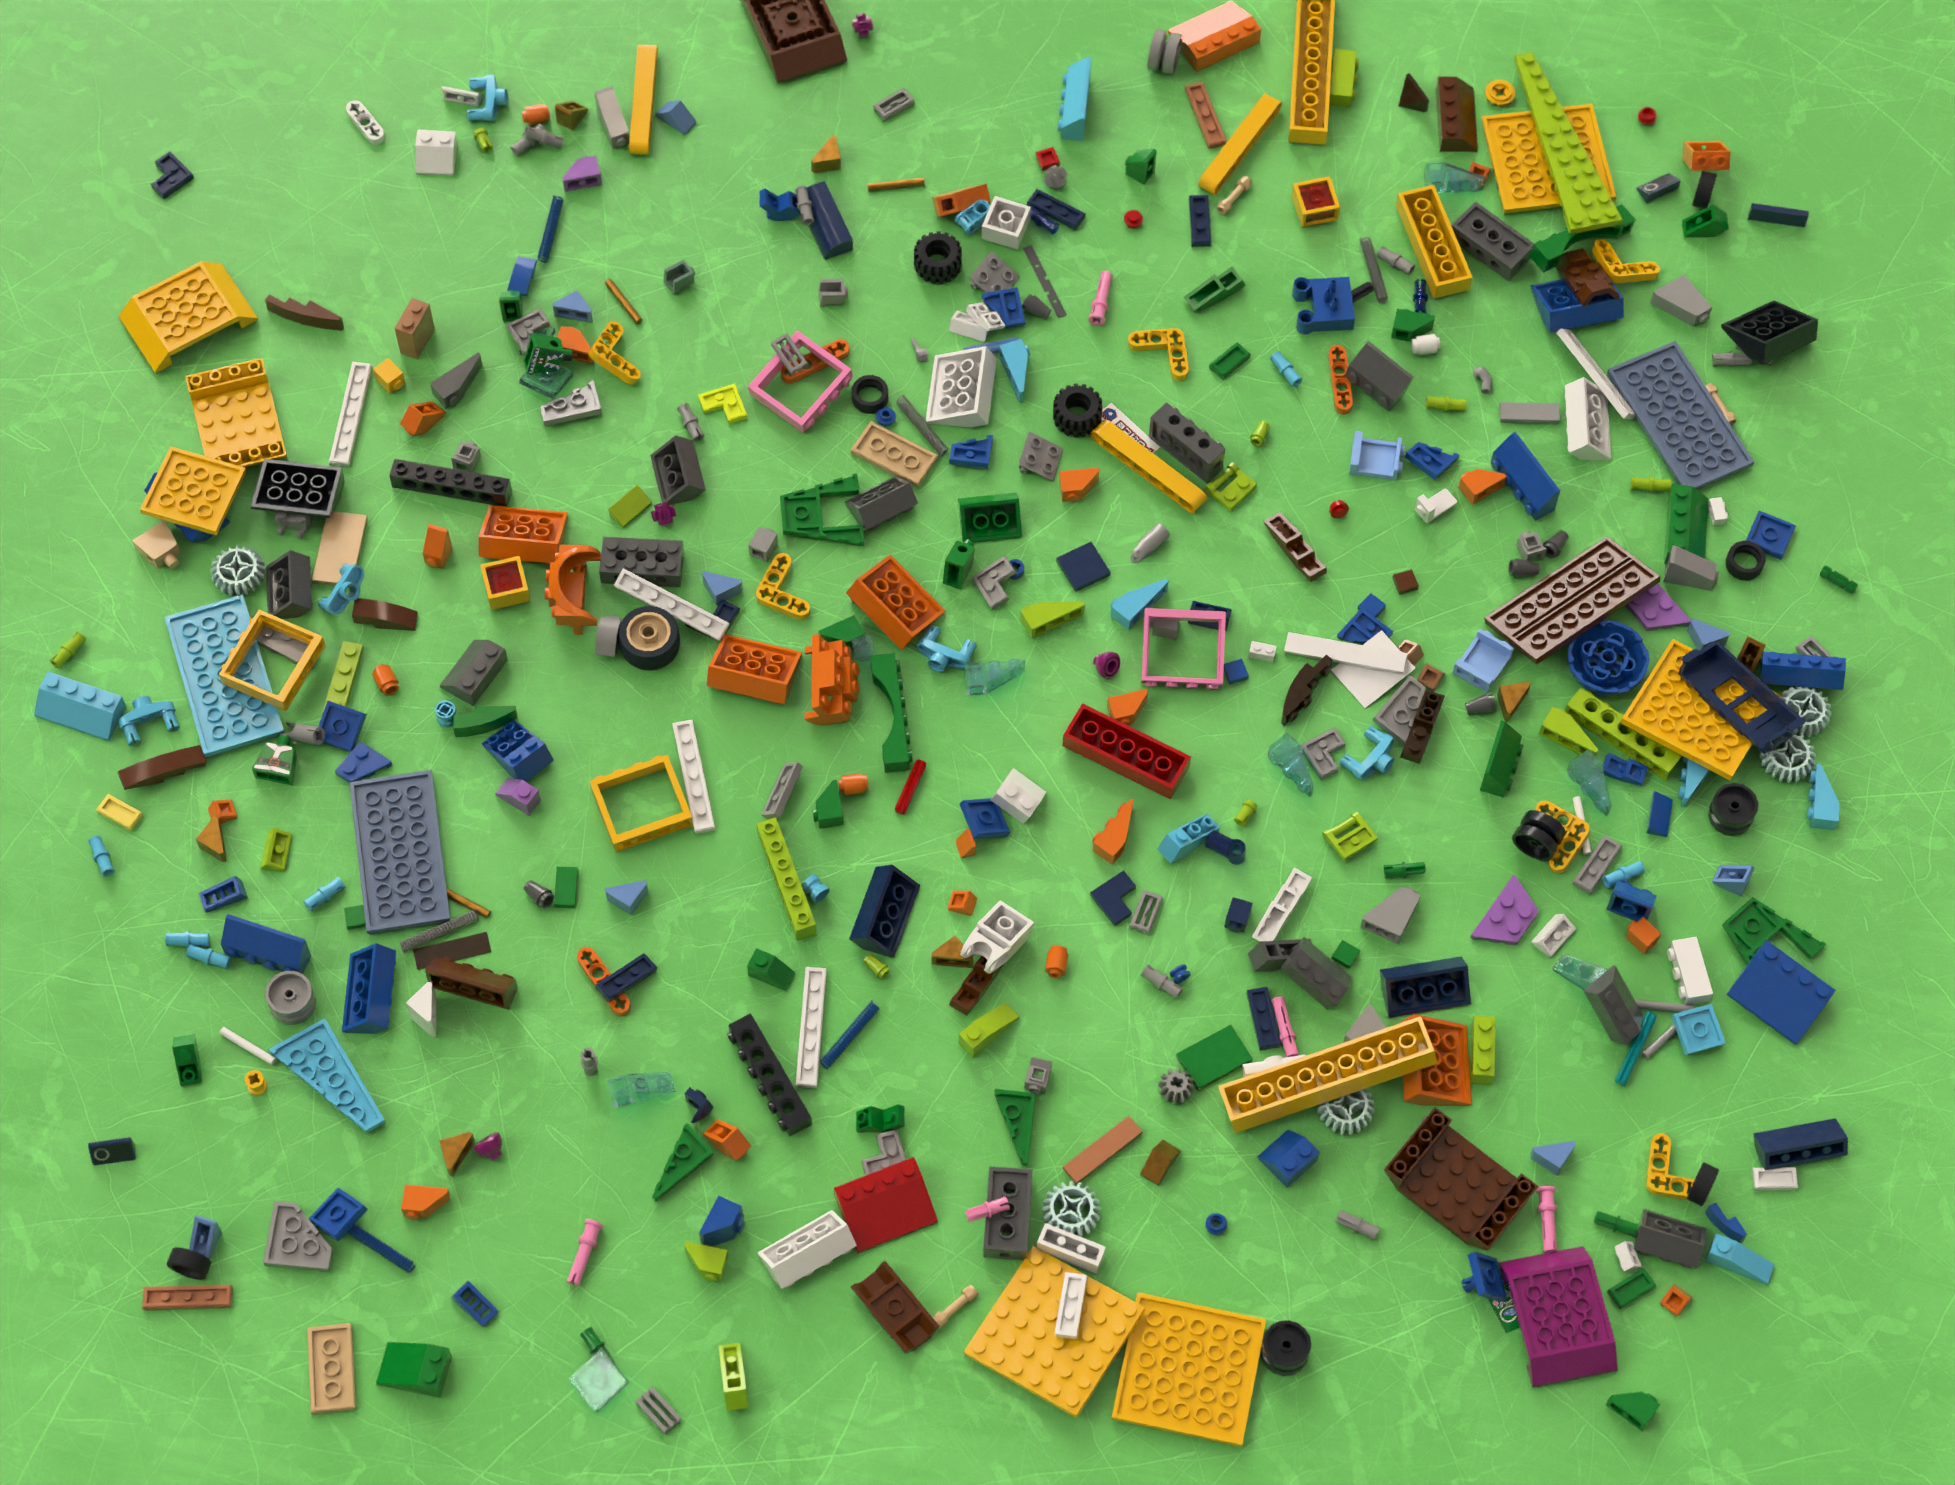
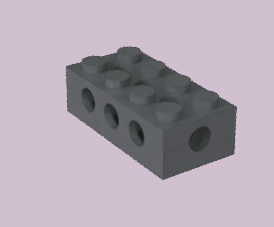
M1476 201L1452 224V229L1459 246L1508 281L1531 259L1529 256L1534 243Z
M1166 402L1151 416L1149 438L1206 484L1223 469L1225 456L1223 445L1218 441H1214L1205 430L1199 429L1190 418L1184 417L1176 407Z
M603 537L599 570L601 583L615 584L624 568L657 586L681 587L684 560L683 541Z
M989 1166L987 1202L1005 1196L1008 1202L1000 1206L1009 1204L1010 1210L994 1214L992 1218L986 1217L983 1257L1015 1260L1027 1259L1033 1169ZM1007 1191H1012L1013 1194H1010V1195H1009V1194H1006L1005 1192H1007ZM1009 1211L1013 1214L1005 1215L1004 1212ZM1009 1232L1011 1235L1005 1236L1002 1233Z

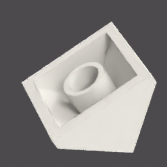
M427 982L406 1004L411 1019L431 1037H436L437 997L432 982Z

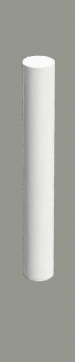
M1576 796L1573 798L1576 817L1585 821L1581 797ZM1583 827L1579 829V833H1585ZM1589 837L1582 846L1584 855L1592 854Z
M225 1027L220 1030V1035L270 1065L275 1063L276 1058Z

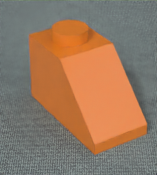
M561 326L557 338L561 339L563 349H571L573 360L593 364L594 361L589 356L591 348L580 330Z
M432 401L411 404L408 406L400 425L411 435L425 434L446 412Z
M1099 467L1060 471L1059 484L1062 501L1075 502L1082 500L1099 481Z
M1475 469L1461 476L1458 488L1473 505L1504 487L1507 476L1503 473Z
M429 524L423 549L424 561L430 567L444 569L452 551L448 529Z
M1143 689L1109 697L1107 708L1110 717L1128 726L1133 724L1147 702L1148 690Z
M719 1119L703 1133L725 1156L735 1161L742 1158L751 1147L737 1127Z
M405 1185L401 1206L403 1216L410 1220L428 1217L450 1200L448 1188Z

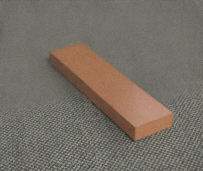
M1203 82L1185 86L1186 95L1208 149L1224 146L1227 141Z
M1129 1116L1064 1165L1063 1170L1077 1185L1142 1135V1130Z
M232 1285L144 1287L142 1308L143 1310L231 1308L233 1287Z

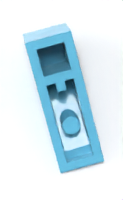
M1022 339L999 345V357L1019 402H1023L1028 356H1030L1029 348L1023 344Z
M1164 579L1124 593L1120 598H1116L1110 606L1111 617L1130 630L1144 615L1145 608H1151L1168 591L1169 581Z
M1717 1233L1711 1242L1705 1259L1709 1263L1766 1285L1769 1282L1774 1267L1773 1263L1739 1242Z

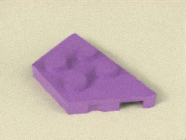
M1659 583L1625 605L1646 631L1657 630L1658 628L1669 629L1675 625H1683L1685 627L1690 625L1691 622Z
M1515 875L1511 877L1471 935V939L1477 940V938L1488 939L1494 943L1504 942L1509 945H1517L1536 918L1539 910Z

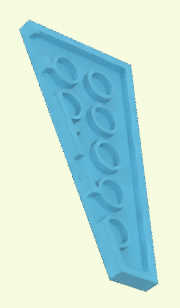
M325 1018L268 1049L269 1053L364 1132L368 1133L386 1123Z

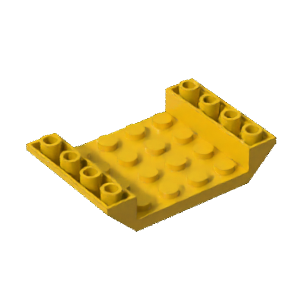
M203 261L132 296L119 315V319L155 374L173 365L170 356L237 322L242 329L258 321V317L222 263Z
M262 358L185 376L206 457L244 468L261 464L264 459L277 460L287 457Z

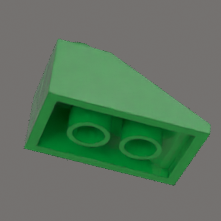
M387 1342L376 1385L441 1398L452 1358L450 1349L423 1343Z

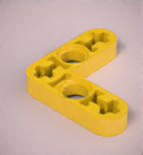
M1596 240L1593 245V255L1612 282L1627 283L1657 279L1660 272L1658 264L1654 262L1622 264L1611 244L1606 240Z
M610 321L589 350V356L593 361L623 382L634 385L639 380L641 373L637 367L612 351V348L623 334L624 329L620 323ZM602 339L609 341L610 345L606 344ZM611 361L616 362L619 367L614 366Z
M1180 329L1135 331L1128 336V347L1133 351L1167 349L1172 378L1177 381H1183L1187 378L1189 366L1184 334ZM1154 336H1157L1161 339V341L1159 343H1154L1150 339ZM1172 336H1176L1178 339L1177 345H1174V338ZM1134 339H1138L1139 343L1136 344ZM1179 351L1183 355L1180 358H1175L1172 353ZM1177 364H1181L1182 373L1177 371Z
M779 553L774 557L756 590L757 601L763 606L797 620H805L810 616L809 603L780 590L792 564L789 555ZM783 561H786V564H783V565L781 566V568H780L781 572H780V571L778 570V569H779V562L782 563ZM773 575L779 577V581L776 583H771L768 579ZM767 592L769 596L762 598V594L764 595ZM780 599H786L789 602L786 606L778 605ZM804 607L805 611H801V613H799L798 609Z
M1541 801L1537 804L1536 811L1541 812V809L1545 810L1548 808L1549 813L1546 814L1554 815V819L1557 820L1559 817L1564 816L1569 820L1567 824L1562 825L1566 832L1561 844L1557 846L1558 848L1553 858L1549 860L1551 871L1561 874L1567 870L1588 839L1590 828L1587 822L1549 801ZM1583 827L1585 833L1580 832L1579 835L1577 836V839H1578V841H1577V840L1575 839V837H1576V835H1577V829H1581V828ZM1571 842L1575 845L1573 851H1566L1563 848L1566 843ZM1562 853L1564 855L1562 859V866L1558 865L1557 867H1555L1554 861L1558 862L1561 859Z
M1656 1134L1650 1143L1646 1188L1648 1192L1654 1195L1687 1200L1688 1194L1686 1192L1688 1185H1690L1691 1189L1695 1179L1668 1175L1671 1140L1666 1134ZM1659 1140H1662L1664 1144L1661 1153H1657L1659 1150V1144H1657ZM1653 1160H1662L1664 1167L1662 1169L1655 1168ZM1654 1180H1658V1184H1660L1658 1188L1654 1187ZM1668 1181L1669 1184L1667 1190H1665V1184ZM1680 1183L1683 1186V1191L1680 1193L1675 1192L1672 1189V1184Z

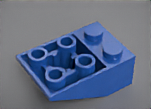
M514 719L482 743L484 748L512 778L522 779L525 782L554 761L546 744Z

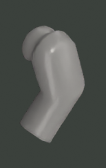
M1482 366L1475 368L1473 376L1476 379L1480 378L1482 380L1481 392L1484 394L1491 393V375Z

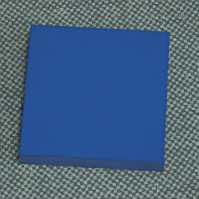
M1758 511L1746 541L1758 544L1765 554L1782 560L1796 525Z
M327 701L319 723V727H322L325 731L323 742L351 752L355 748L367 714Z
M991 798L963 800L959 804L974 839L1007 837L1010 834L1000 807L992 802Z
M337 1188L309 1220L313 1225L339 1242L368 1209L352 1196Z

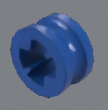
M1018 559L1010 560L1009 562L1012 567L1018 568V572L1010 578L1014 580L1021 578L1024 574V564Z
M1185 964L1174 968L1170 972V976L1174 977V983H1181L1191 976L1190 971H1186L1187 966Z

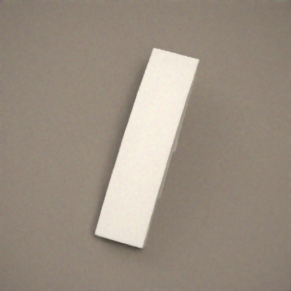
M1293 868L1287 881L1282 885L1276 898L1268 907L1252 938L1259 942L1275 941L1313 879L1311 876Z

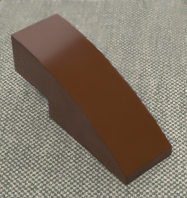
M361 598L354 600L352 613L354 623L374 624L375 628L408 631H415L418 616L417 611L403 606Z

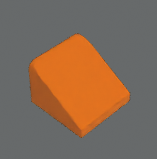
M1472 162L1466 180L1484 186L1491 169Z
M232 800L212 801L208 807L211 819L218 816L220 824L238 817Z
M966 829L956 839V845L961 858L976 854L975 840L970 829Z
M953 891L947 909L965 915H972L977 897L971 891Z
M1674 1284L1660 1304L1678 1316L1692 1297Z

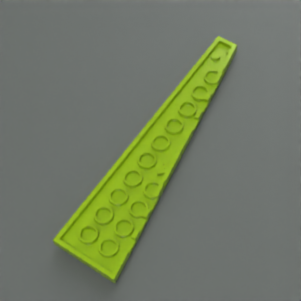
M1533 52L1515 55V66L1522 82L1523 91L1527 95V103L1532 110L1531 116L1536 123V132L1547 166L1549 167L1550 176L1555 183V191L1560 198L1559 204L1563 208V217L1569 234L1621 225L1623 219Z

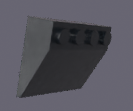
M1774 300L1721 324V328L1748 358L1756 361L1758 364L1765 365L1816 341L1818 319Z
M264 459L251 509L330 518L343 491L345 483L343 470L340 467Z

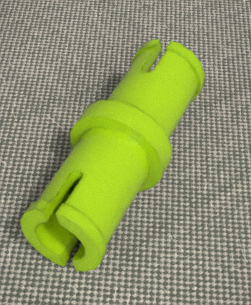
M1427 396L1426 408L1443 409L1445 412L1448 410L1465 412L1466 399L1449 398V396H1444V398Z
M1651 476L1649 478L1631 477L1630 490L1669 492L1671 488V479H1654Z
M76 632L67 643L61 645V650L51 658L50 663L55 668L60 669L70 657L76 654L75 651L86 641L84 635Z

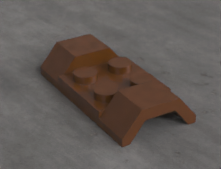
M1583 248L1564 252L1556 269L1583 307L1587 306L1594 296L1609 293L1615 299H1620V295L1613 287L1611 279L1599 262L1596 263L1588 252Z
M883 1261L876 1271L862 1282L851 1286V1289L864 1303V1306L905 1354L920 1347L940 1327L886 1261Z

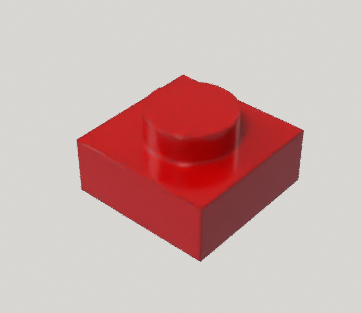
M1054 147L1036 152V159L1042 171L1054 165L1060 166V161Z

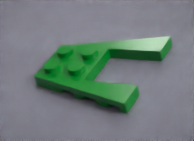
M857 473L845 479L842 477L835 479L834 482L822 485V483L815 485V488L805 491L801 489L781 495L780 505L783 534L864 546L862 525L822 526L820 497L859 494Z
M1753 897L1722 924L1746 965L1757 949L1779 930L1809 959L1826 945L1823 941L1820 942L1813 938L1812 934L1806 930L1802 931L1794 926L1793 922L1787 918L1783 919L1775 914L1776 911Z

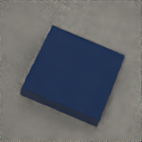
M1092 542L1056 558L1058 565L1075 592L1110 576L1111 573Z

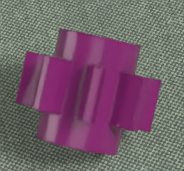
M865 13L856 14V19L852 20L855 34L859 33L861 37L869 36V31L873 30L871 16L866 17Z
M669 502L654 505L655 510L651 511L654 522L658 521L659 525L673 522L672 517L676 516L674 506H669Z

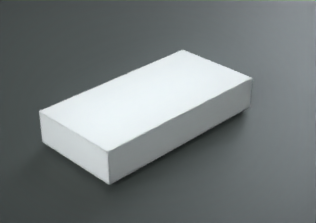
M1781 1167L1765 1170L1764 1168L1752 1169L1754 1191L1798 1189L1796 1167Z

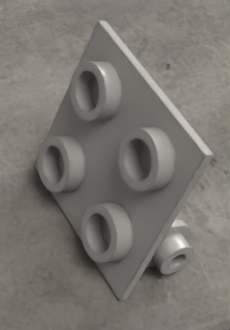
M990 251L969 277L971 279L970 286L973 289L981 288L985 293L1010 289L1019 278V275L996 254Z
M1029 431L1018 464L1020 472L1027 474L1028 471H1032L1053 481L1063 448Z

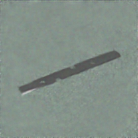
M1032 245L1024 247L1023 250L1044 291L1049 292L1047 297L1058 318L1066 316L1067 314L1050 280H1045L1044 278L1047 274Z

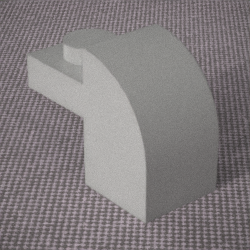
M613 615L601 617L596 636L595 654L615 657L619 650V628L623 619Z

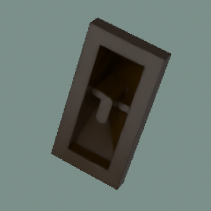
M1408 73L1406 74L1398 106L1426 112L1429 99L1412 75Z

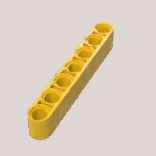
M638 45L629 154L649 155L657 68V45Z
M1266 93L1260 98L1203 173L1198 182L1200 188L1213 195L1219 192L1278 114L1282 106L1281 101Z
M1103 420L1091 432V437L1097 444L1188 512L1194 513L1207 500L1206 494L1199 487L1109 420Z

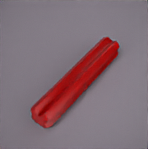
M916 760L895 806L896 813L901 815L906 813L926 768L925 761Z

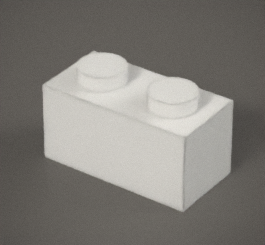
M1722 497L1710 498L1708 509L1713 526L1725 525L1728 519V513L1725 511V502L1722 500Z
M1252 641L1248 658L1273 663L1277 646Z
M1624 1241L1615 1246L1616 1255L1624 1272H1633L1642 1267L1633 1242Z

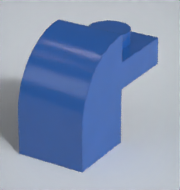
M766 188L760 190V207L767 211L768 219L773 221H789L801 215L800 210L797 209V195L790 190L779 196Z

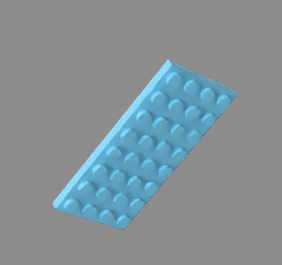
M243 594L165 617L205 758L277 737L281 733L285 734L277 707L223 685L219 677V673L222 670L221 666L227 662L231 649L237 646L241 633L246 631L249 626L250 616ZM256 639L233 677L272 693Z

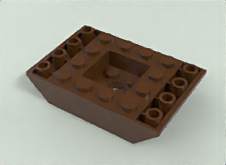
M740 0L777 83L848 62L841 34L825 0ZM792 16L797 18L795 21L788 20Z

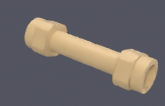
M1243 176L1237 182L1235 190L1226 200H1222L1218 204L1217 211L1220 214L1225 215L1231 210L1232 203L1243 191H1247L1251 187V179Z
M1713 383L1707 384L1705 387L1732 426L1737 421L1732 411L1729 412L1717 394L1719 391Z
M969 1285L962 1290V1295L942 1313L938 1311L934 1315V1320L940 1326L938 1329L948 1323L947 1319L966 1302L971 1303L978 1296V1292L973 1286Z

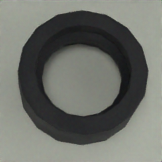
M1702 171L1692 206L1703 209L1708 207L1717 174Z
M865 375L858 378L852 386V402L855 408L866 414H875L879 409L886 407L888 403V386L886 382L874 375ZM866 387H874L881 391L882 396L874 402H866L859 398V392Z
M1737 542L1731 546L1728 552L1726 568L1737 579H1755L1761 574L1766 562L1765 553L1754 542ZM1740 552L1751 554L1757 560L1756 567L1751 569L1740 567L1735 563V554Z
M1703 1162L1689 1191L1687 1200L1703 1206L1719 1169Z
M180 1247L172 1249L167 1261V1266L174 1272L200 1280L206 1278L211 1265L209 1258Z

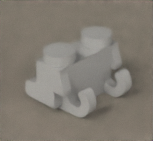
M276 512L275 524L281 525L277 529L278 535H283L286 528L296 530L297 538L302 539L305 530L310 528L313 516Z

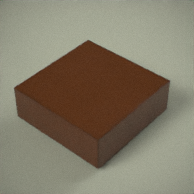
M1412 569L1393 574L1392 578L1399 595L1418 589L1419 585Z

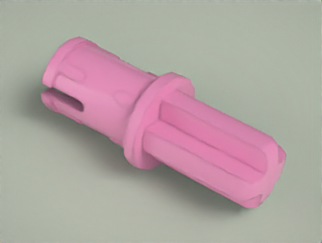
M1004 1196L991 1202L984 1201L982 1205L967 1209L966 1217L969 1222L985 1217L992 1218L994 1214L1010 1210L1009 1204L1000 1206L1007 1203L1008 1200Z

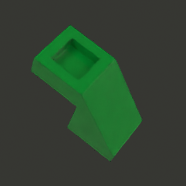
M899 1104L884 1110L869 1106L856 1111V1132L859 1133L889 1132L905 1126L904 1106Z

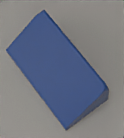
M1655 791L1651 800L1647 833L1667 837L1673 799Z

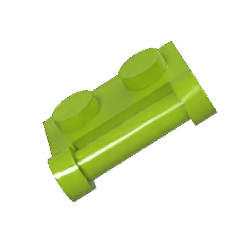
M1231 462L1227 469L1215 481L1208 483L1204 489L1208 495L1231 512L1257 488V483L1243 473L1235 463ZM1231 475H1233L1234 477H1236V478H1235L1225 489H1223L1221 492L1217 491V489H1218Z
M1354 812L1350 815L1349 819L1331 830L1327 829L1322 832L1324 839L1330 843L1343 861L1348 860L1378 840V837L1358 812ZM1358 825L1357 828L1342 836L1338 840L1335 837L1338 834L1350 828L1351 826Z

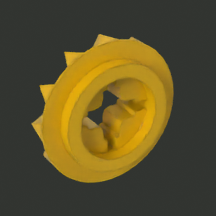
M1492 81L1486 87V99H1489L1491 104H1497L1498 107L1500 105L1506 106L1508 103H1512L1515 97V89L1507 81ZM1504 90L1503 96H1496L1497 93H1500Z

